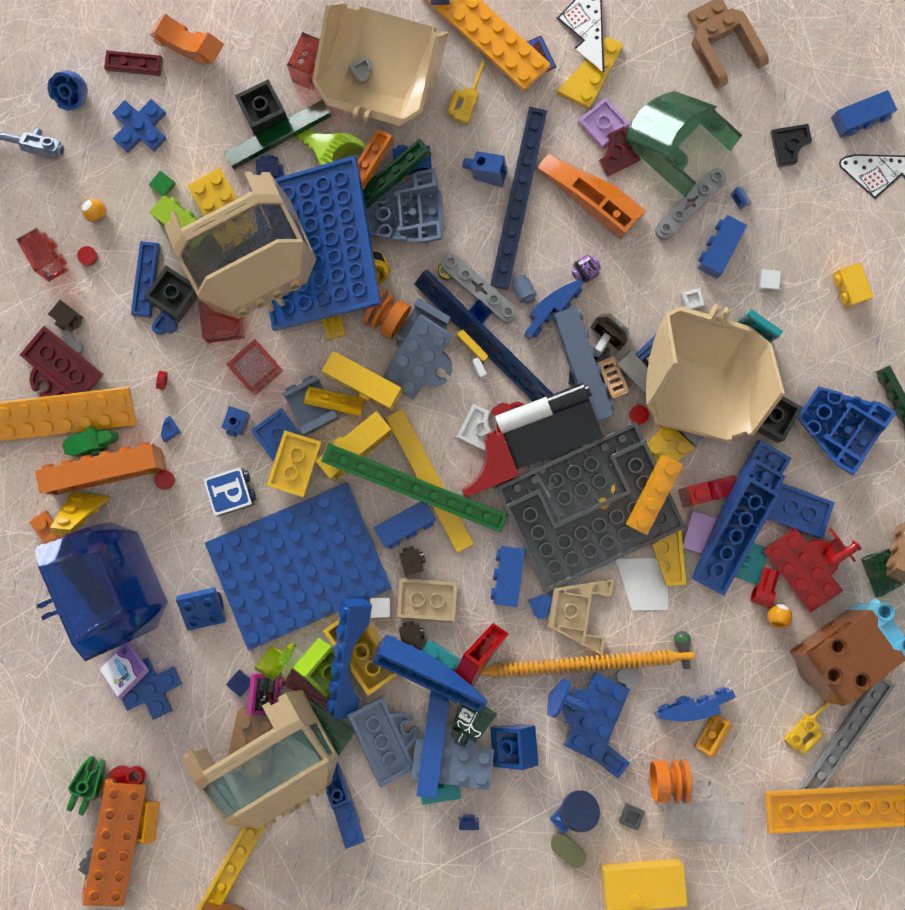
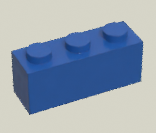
M886 90L837 110L831 119L839 137L845 135L850 137L862 128L867 130L875 126L877 122L885 123L889 121L897 111V107L889 90Z
M729 215L723 220L720 219L715 226V230H717L715 236L711 235L706 244L709 246L707 251H703L698 259L700 264L697 269L718 279L728 264L747 225Z
M420 501L373 528L384 548L389 547L391 550L400 545L399 540L405 537L409 540L418 535L416 533L417 530L423 528L425 531L434 526L433 522L436 519L428 504Z
M501 546V550L497 549L496 561H499L498 569H494L493 580H496V587L491 589L490 599L494 600L493 604L510 607L518 606L525 549Z

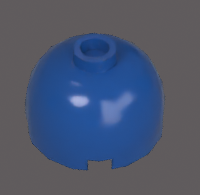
M70 70L59 71L48 80L47 89L51 100H55L59 108L69 111L77 109L85 103L88 96L87 84L76 72Z

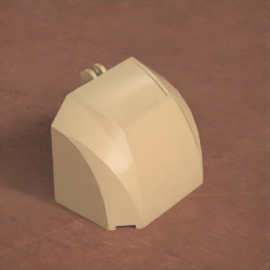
M342 2L326 4L312 81L327 106L352 112L353 119L356 120L359 115H362L366 123L369 122L370 118L401 126L422 113L426 108L436 82L449 33L442 31L440 34L436 32L437 28L434 26L363 6H358V9L347 8V4ZM361 58H368L372 63L369 80L367 83L360 84L351 73L349 65Z
M715 304L711 308L710 314L681 306L665 314L656 333L649 358L646 402L656 424L726 443L732 442V438L748 434V436L754 435L785 394L772 344L751 326L727 320L731 313V308L725 307L721 312V316L717 317L721 307L719 304Z

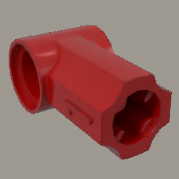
M767 567L762 568L758 584L754 587L750 601L752 603L772 608L776 599L775 588L780 572Z

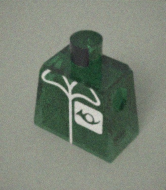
M459 704L452 725V729L459 733L454 742L465 748L469 739L474 742L478 741L498 713L485 706L477 712Z

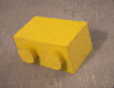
M861 262L841 268L833 273L834 285L838 287L840 301L845 305V308L874 298Z

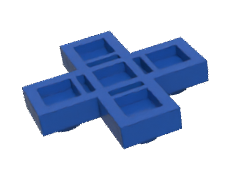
M152 99L139 112L126 100L112 112L125 125L112 139L127 153L140 141L155 152L167 140L154 127L166 115V112Z
M148 657L142 661L149 669V672L122 698V701L127 711L145 703L152 719L155 720L173 711L165 692L182 685V682L175 667L156 675Z

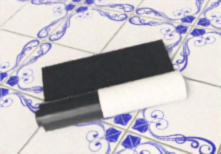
M583 383L496 416L498 426L502 434H504L516 469L603 438L589 400L592 394L588 385L584 386Z

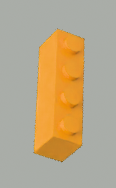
M660 456L626 522L628 526L646 535L649 533L683 464L668 456Z

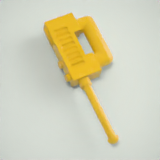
M485 60L481 61L473 87L471 89L464 87L463 91L455 89L447 114L453 116L456 122L468 125L474 106L477 105L476 100L480 96L476 90L482 70L486 64ZM461 98V100H464L461 109H456L458 100Z
M825 702L811 716L805 714L783 738L793 750H799L802 754H806L823 737V733L819 730L821 726L815 720L830 703ZM811 732L813 735L803 743V738Z

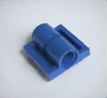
M215 587L176 597L177 605L188 631L226 622L221 593L217 592Z

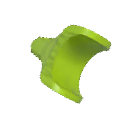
M309 128L294 137L299 138L300 142L304 141L305 146L309 145V148L314 150L320 165L341 160L354 154L361 155L367 146L358 138L344 132L321 134V132L316 133L315 130L310 131Z

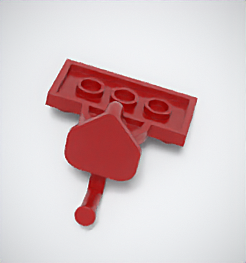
M831 527L829 531L835 539L830 542L820 539L807 543L798 530L793 528L763 549L810 613L843 592V589L832 575L837 571L840 562L848 557L855 562L856 559L852 554L862 550L860 544L854 540L852 544L846 547Z

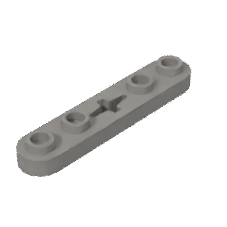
M718 168L709 171L657 224L655 235L661 240L671 238L726 181L724 171ZM696 197L697 200L694 202L693 207L691 206L684 210L688 202H691Z
M449 253L443 256L441 267L454 281L500 321L510 323L515 319L517 310L512 303L457 255ZM474 284H476L477 286L481 284L483 286V292H475L476 287L474 286Z

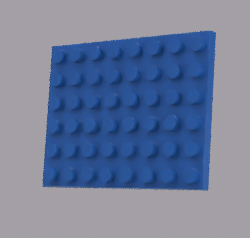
M354 155L275 178L291 200L317 259L307 283L298 290L291 291L282 297L285 305L280 306L276 300L271 301L274 306V311H269L272 330L279 331L382 305L358 158ZM258 205L254 208L256 227L266 223L276 229V238L273 241L277 239H297L286 215L278 205Z
M344 483L205 542L248 650L337 613L339 607H341L342 599L364 598L367 600L392 589L348 483Z

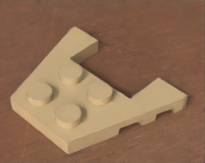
M605 579L554 588L548 627L595 653L603 655L605 637L586 634L592 594L612 597L614 580Z

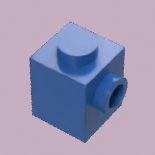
M229 406L221 428L227 430L226 434L237 437L238 434L243 436L251 414Z

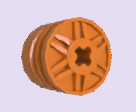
M382 289L380 291L382 305L367 308L363 323L367 326L371 324L373 330L382 324L380 334L392 340L407 320L412 306L403 300H399L393 305L395 295L390 294L388 296V291Z
M681 759L678 763L677 760H672L669 769L666 760H652L649 777L654 803H669L671 794L675 803H680L681 799L684 803H690L693 780L688 761Z

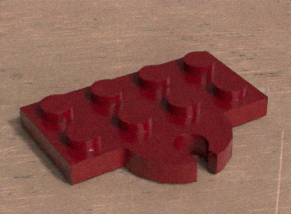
M46 326L40 329L20 353V356L33 366L29 378L32 390L37 392L42 382L45 381L47 383V389L39 394L41 397L62 395L64 392L70 394L91 391L104 375V373Z

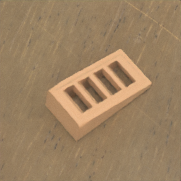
M614 356L596 362V364L600 365L602 371L600 375L602 382H605L607 385L608 398L613 399L629 392L621 370L616 365L617 361ZM612 364V367L604 370L603 366ZM609 372H615V374L607 377L606 375ZM617 378V382L610 384V380ZM617 386L620 387V389L613 391L612 389Z

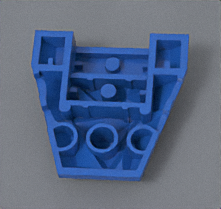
M818 386L801 410L797 420L836 466L854 476L865 460L864 458L897 412L877 401L870 402L858 396L851 397L843 395L842 392Z

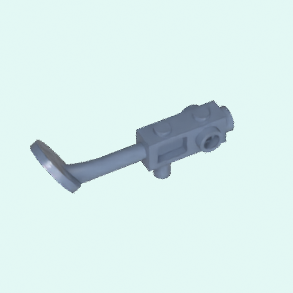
M36 128L33 134L24 132L22 137L0 132V140L19 144L21 151L45 156L49 159H57L58 156L62 157L65 151L64 146L61 145L59 140L41 136L43 132L39 128Z

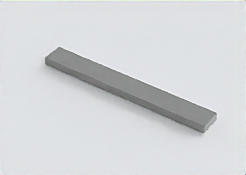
M883 678L861 695L797 789L826 787L895 687L894 684Z

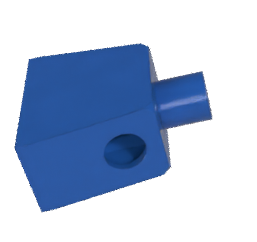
M477 151L474 159L465 157L462 167L471 170L474 179L503 188L508 172L504 156Z

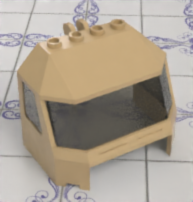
M244 172L252 189L251 192L183 228L174 210L171 212V221L166 223L165 230L173 250L198 298L214 312L237 319L246 317L250 312L265 306L268 311L272 312L274 311V306L271 301L276 300L280 306L285 305L282 297L291 291L301 288L302 285L307 283L317 258L291 200L270 172H262L261 175Z

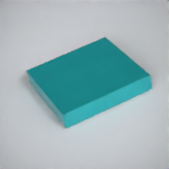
M752 309L745 313L737 322L751 326L770 343L780 337L783 332Z

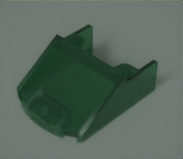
M673 91L656 97L638 112L629 127L625 143L681 195L686 197L696 182L683 171L688 164V157L679 146L700 125L729 151L735 147L742 134L715 110L717 106Z

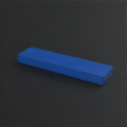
M140 241L131 308L132 316L148 318L152 316L153 305L146 301L144 295L156 280L160 252L159 243Z

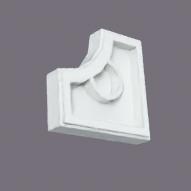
M473 404L456 438L485 452L482 439L486 438L485 434L492 431L488 420L490 411Z

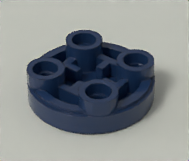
M578 790L569 793L563 799L559 815L569 829L578 833L587 832L597 825L600 817V808L593 795L589 792Z

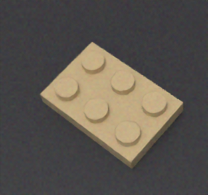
M400 578L397 617L455 621L458 582Z

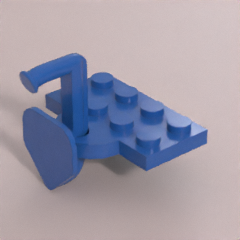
M594 672L587 690L574 689L569 692L571 681L562 679L548 695L547 715L556 718L561 711V716L565 723L571 727L563 746L600 763L630 689Z

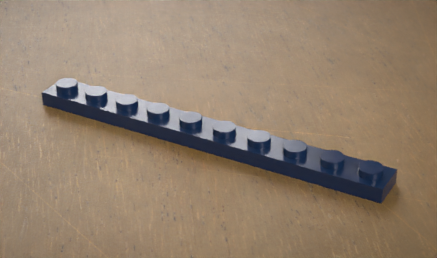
M529 106L490 284L492 287L509 290L547 110Z
M427 269L422 272L414 285L443 313L450 316L451 321L460 330H464L488 355V358L532 401L553 394Z

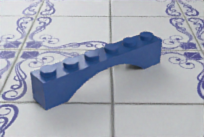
M364 598L342 599L341 607H339L338 611L340 617L339 626L336 628L334 663L331 666L332 680L329 683L330 695L326 704L327 711L334 719L347 718L346 715L357 710L359 705V698L352 687L349 672L350 660L356 642L370 624L372 605Z

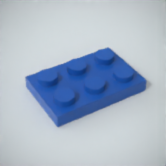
M283 408L251 430L273 462L284 430L303 436Z
M782 483L777 491L780 496L767 519L822 539L835 502Z

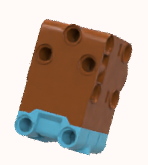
M873 599L869 603H856L790 650V654L796 661L799 674L809 685L814 687L823 702L845 706L853 702L885 678L888 673L905 662V636L893 620L895 610L891 604L881 603L877 599Z

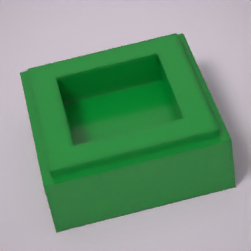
M159 171L148 185L163 197L164 195L167 196L176 183L162 171Z

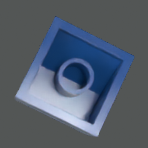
M519 724L490 727L492 749H494V767L525 770L539 766L535 725Z

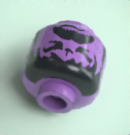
M586 255L574 262L572 275L576 281L581 280L583 283H588L599 276V270H601L600 263L596 257Z

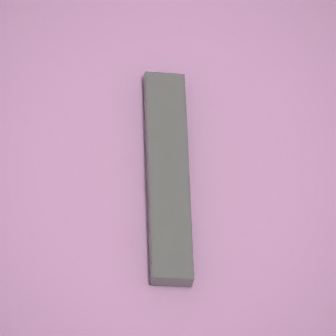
M629 351L616 365L646 395L648 368L632 351ZM679 430L693 446H696L704 438L700 435Z

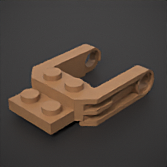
M712 0L688 12L687 17L696 31L691 46L715 88L719 89L727 85L728 76L710 44L731 34L733 31H735L749 58H752L758 69L769 63L768 54L743 11L733 8L728 10L723 0Z

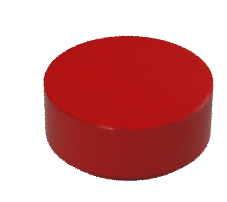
M84 246L78 250L77 258L83 265L92 266L97 262L98 254L92 247Z
M159 370L156 389L164 390L166 388L167 371Z
M634 406L629 412V418L631 422L641 425L648 420L649 411L645 406Z
M162 470L155 475L154 482L158 488L168 490L173 487L175 477L171 472Z

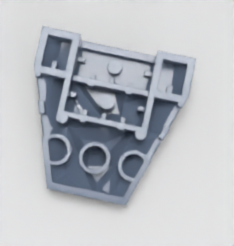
M435 168L415 172L411 175L412 178L403 183L399 181L395 187L366 209L371 237L428 243L443 239V232L445 231L443 202Z

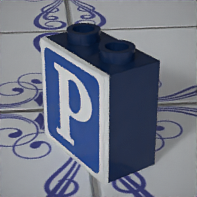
M239 467L203 479L214 516L220 517L255 505L254 500H257L254 489H250L249 482H251L249 472L245 471L244 468Z

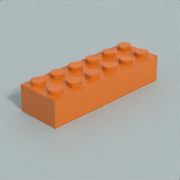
M150 442L138 444V447L133 449L131 447L119 448V452L115 453L105 451L99 453L100 456L93 458L92 455L80 457V460L75 462L73 460L61 461V465L54 466V464L41 466L42 469L35 470L39 494L55 496L166 470L162 448L155 446V444H150Z

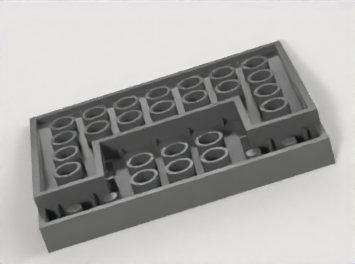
M636 422L627 424L604 435L603 438L589 442L495 486L545 593L686 528L670 492L647 535L626 524L657 464ZM546 469L544 473H539V471ZM535 473H538L539 477L541 478L543 484L545 485L546 489L550 494V498H548L547 494L545 493L544 489L542 488L539 482V478L535 476ZM554 475H555V476L557 477V479H558V482H557V483H556V481H555L554 478H553ZM548 484H550V486H552L554 489L550 490L548 488ZM615 484L614 494H612L611 487ZM606 498L605 500L599 502V499ZM609 504L607 509H601V507Z

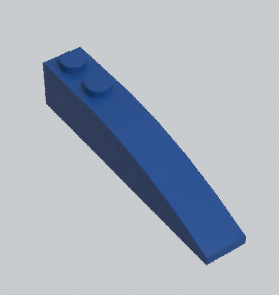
M387 634L379 642L372 663L474 711L479 712L487 704V700L467 681L423 651Z

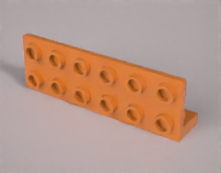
M104 777L100 795L101 807L88 876H85L82 891V905L124 906L146 791L145 785L113 783L111 777Z

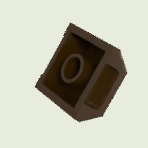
M612 313L600 314L590 327L601 337L604 333L610 336L608 343L618 351L630 339L629 328L615 318Z

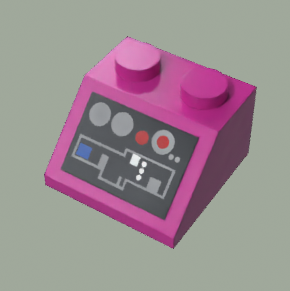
M257 670L251 674L247 715H264L266 713L262 705L268 702L270 705L279 702L277 698L284 684V677H281V672Z

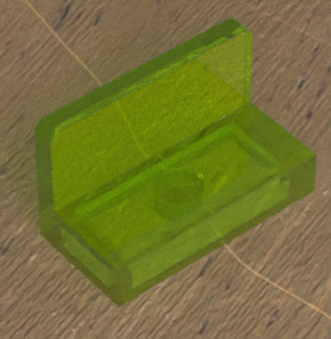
M290 642L283 652L270 646L254 669L275 681L289 662L297 646Z

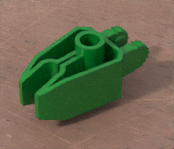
M96 427L86 428L84 432L70 436L62 443L64 454L71 456L99 455V453L108 449L107 445L117 442L119 435L115 431L97 430Z
M90 756L81 765L68 787L69 793L72 795L66 808L67 811L71 812L75 808L78 798L82 797L84 799L78 814L83 816L90 801L99 798L105 774V760L100 759L93 772L94 756Z

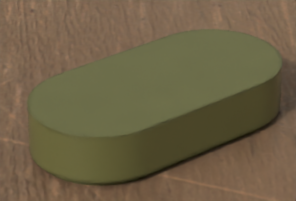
M556 833L552 836L550 841L551 848L565 862L574 868L581 867L585 863L586 854L584 850L564 833Z

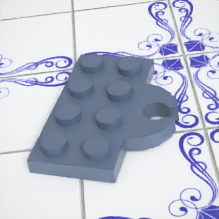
M422 314L419 315L383 378L401 387L402 392L412 399L416 397L423 384L429 387L443 385L448 380L439 377L437 369L442 368L447 375L452 374V361L444 350L453 335Z
M382 696L346 715L379 787H384L412 770L413 761L408 749L417 738L418 728L415 725L411 726L408 732H403L402 729L405 722H412L414 720L410 715L397 711L390 713Z
M454 724L446 726L439 783L490 790L494 749L475 747L471 731L470 733L469 730L464 731L467 728L461 725L462 735L468 738L465 745L451 737ZM416 738L411 772L412 780H419L424 739Z

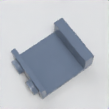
M417 298L409 318L399 334L396 333L394 336L395 341H397L396 344L401 347L421 314L445 330L451 321V317Z
M309 376L303 380L302 384L298 386L295 384L285 389L286 392L282 393L305 436L339 419L335 410L304 404L308 386L324 390L317 376Z

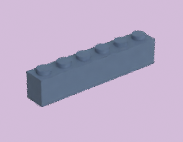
M574 306L552 314L575 385L583 383L584 386H589L592 394L589 400L597 421L613 416L614 405L611 400H608L606 383L601 380L600 375L602 371L600 365L595 362V350L592 345H589L588 338L590 336L587 328L583 327L581 310Z

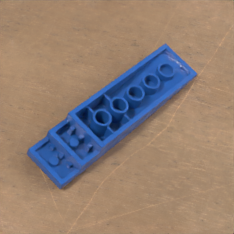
M757 439L711 531L693 573V580L725 596L780 496L777 491L786 477L783 473L791 457Z

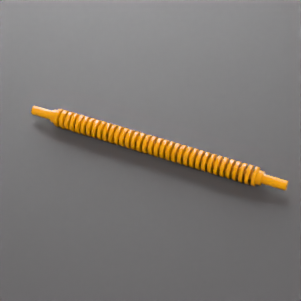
M657 650L656 654L655 651H651V655L649 651H646V655L645 652H641V654L639 652H636V654L631 652L630 655L625 653V656L624 653H621L620 657L619 654H615V658L614 654H610V658L606 654L605 659L604 655H600V659L598 655H595V659L593 656H590V660L588 656H585V660L581 656L580 661L578 657H575V661H573V657H570V661H568V658H564V662L563 658H559V662L555 658L554 663L552 659H549V663L547 659H544V663L542 660H539V664L537 660H534V664L530 660L529 665H527V661H524V665H522V661H519V665H517V662H514V666H512V662H509V666L505 662L504 667H502L501 663H498L499 667L496 666V663H493L489 668H484L480 676H490L497 679V675H499L500 679H503V674L505 678H508V674H510V678H513V674H515L516 678L518 673H520V677H523V673H525V677H528V672H530V676H533V672H535V676H538V672H540V675H544L543 671H545V675H549V671L551 675H554V670L556 674H559V670L561 674H564V670L566 673H569V669L571 673H574V669H576V673H579V668L581 672H584L585 668L586 672H590V668L591 671H595V667L596 671H600V667L604 671L605 666L607 670H610V666L612 670H615V666L617 669H620V667L625 669L626 666L627 669H630L631 666L636 668V665L637 668H641V664L642 667H646V663L647 667H651V663L655 667L656 662L658 666H666L667 664L672 665L676 661L695 659L694 652L675 653L670 650H666V652L661 650L660 653V650Z

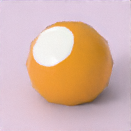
M89 199L82 206L84 218L92 223L105 216L107 212L105 205L97 199Z
M783 604L772 606L767 613L769 623L778 628L788 627L793 619L791 610Z

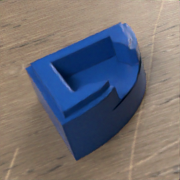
M168 416L163 422L161 437L165 443L181 433L172 417Z

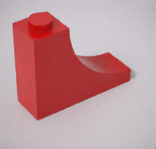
M491 431L485 434L486 438L482 439L485 447L484 464L474 481L462 488L465 497L519 476L502 432Z
M735 475L678 489L682 507H690L727 497L736 481Z
M492 623L463 654L455 673L471 686H474L492 656L509 634Z

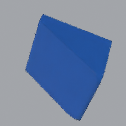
M736 187L731 193L733 200L740 210L752 203L742 187Z

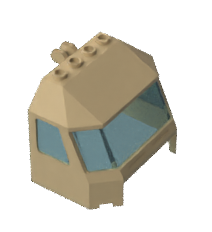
M303 690L285 693L277 698L279 702L270 705L269 702L262 705L274 728L214 764L207 748L194 751L192 748L181 757L194 784L224 824L257 829L264 825L267 828L276 823L275 818L279 815L284 818L299 809V807L309 803V797L315 794L316 797H319L327 792L326 787L332 783L338 754Z

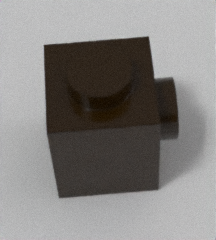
M61 300L48 313L50 317L56 320L54 324L63 331L68 329L72 332L77 329L84 318Z
M414 546L403 548V553H399L405 576L423 572L422 563H426L423 551L419 552V549H414Z
M414 621L402 623L403 627H399L401 641L414 646L416 649L422 648L421 639H425L423 627L419 628V623L414 624Z

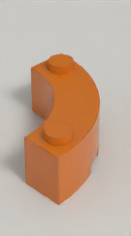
M167 14L159 18L150 33V36L154 38L153 41L159 46L163 47L165 45L169 49L202 65L214 63L224 46L221 41L209 32L202 33L196 31L195 34L188 32L186 26L175 21Z

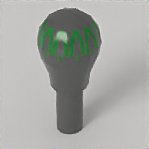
M685 631L677 632L674 636V643L679 653L690 652V635ZM682 660L683 669L691 668L690 660Z

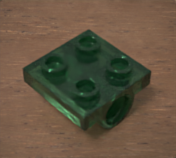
M884 549L861 558L875 597H882L903 585L902 582L887 576L888 567L886 565L891 556L890 549Z

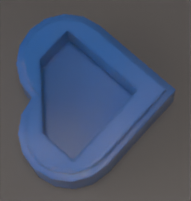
M162 311L152 324V330L157 335H164L166 332L172 334L178 329L177 322Z
M541 594L528 600L537 618L543 619L547 617L548 608L551 607L552 598L548 594Z

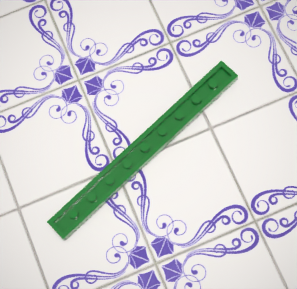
M331 443L327 444L321 462L498 532H501L508 516L504 512Z

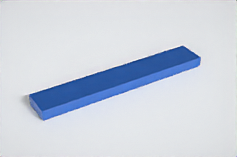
M432 690L430 691L416 796L436 799L449 698Z

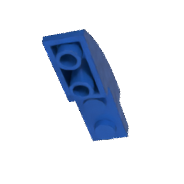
M579 280L569 283L544 298L530 313L529 317L534 321L526 330L524 337L529 341L532 337L536 338L542 331L541 325L551 320L552 312L557 313L568 309L572 305L569 303L573 297L577 298L583 291L581 289L583 282Z
M721 687L714 691L715 694L698 697L696 699L697 702L690 696H681L671 705L666 703L659 706L658 711L654 713L659 719L669 721L701 720L720 714L721 711L718 705L736 698L732 689Z
M336 763L332 783L326 787V793L331 809L334 811L345 849H348L366 841L349 787L339 763Z

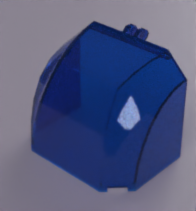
M105 522L75 531L35 547L38 569L51 596V599L37 604L36 607L41 609L48 604L54 603L56 608L53 612L43 614L41 619L43 621L58 614L71 645L85 662L158 628L168 601L137 531L114 522Z

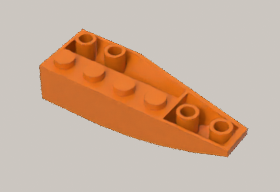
M550 154L536 167L538 171L620 239L629 232L646 212L645 209L618 187Z

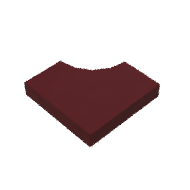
M625 126L607 135L609 139L608 151L599 160L607 177L641 160Z

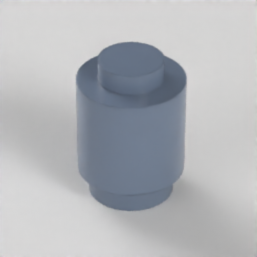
M520 275L512 280V287L520 303L529 304L535 300L534 297L537 293L526 275Z

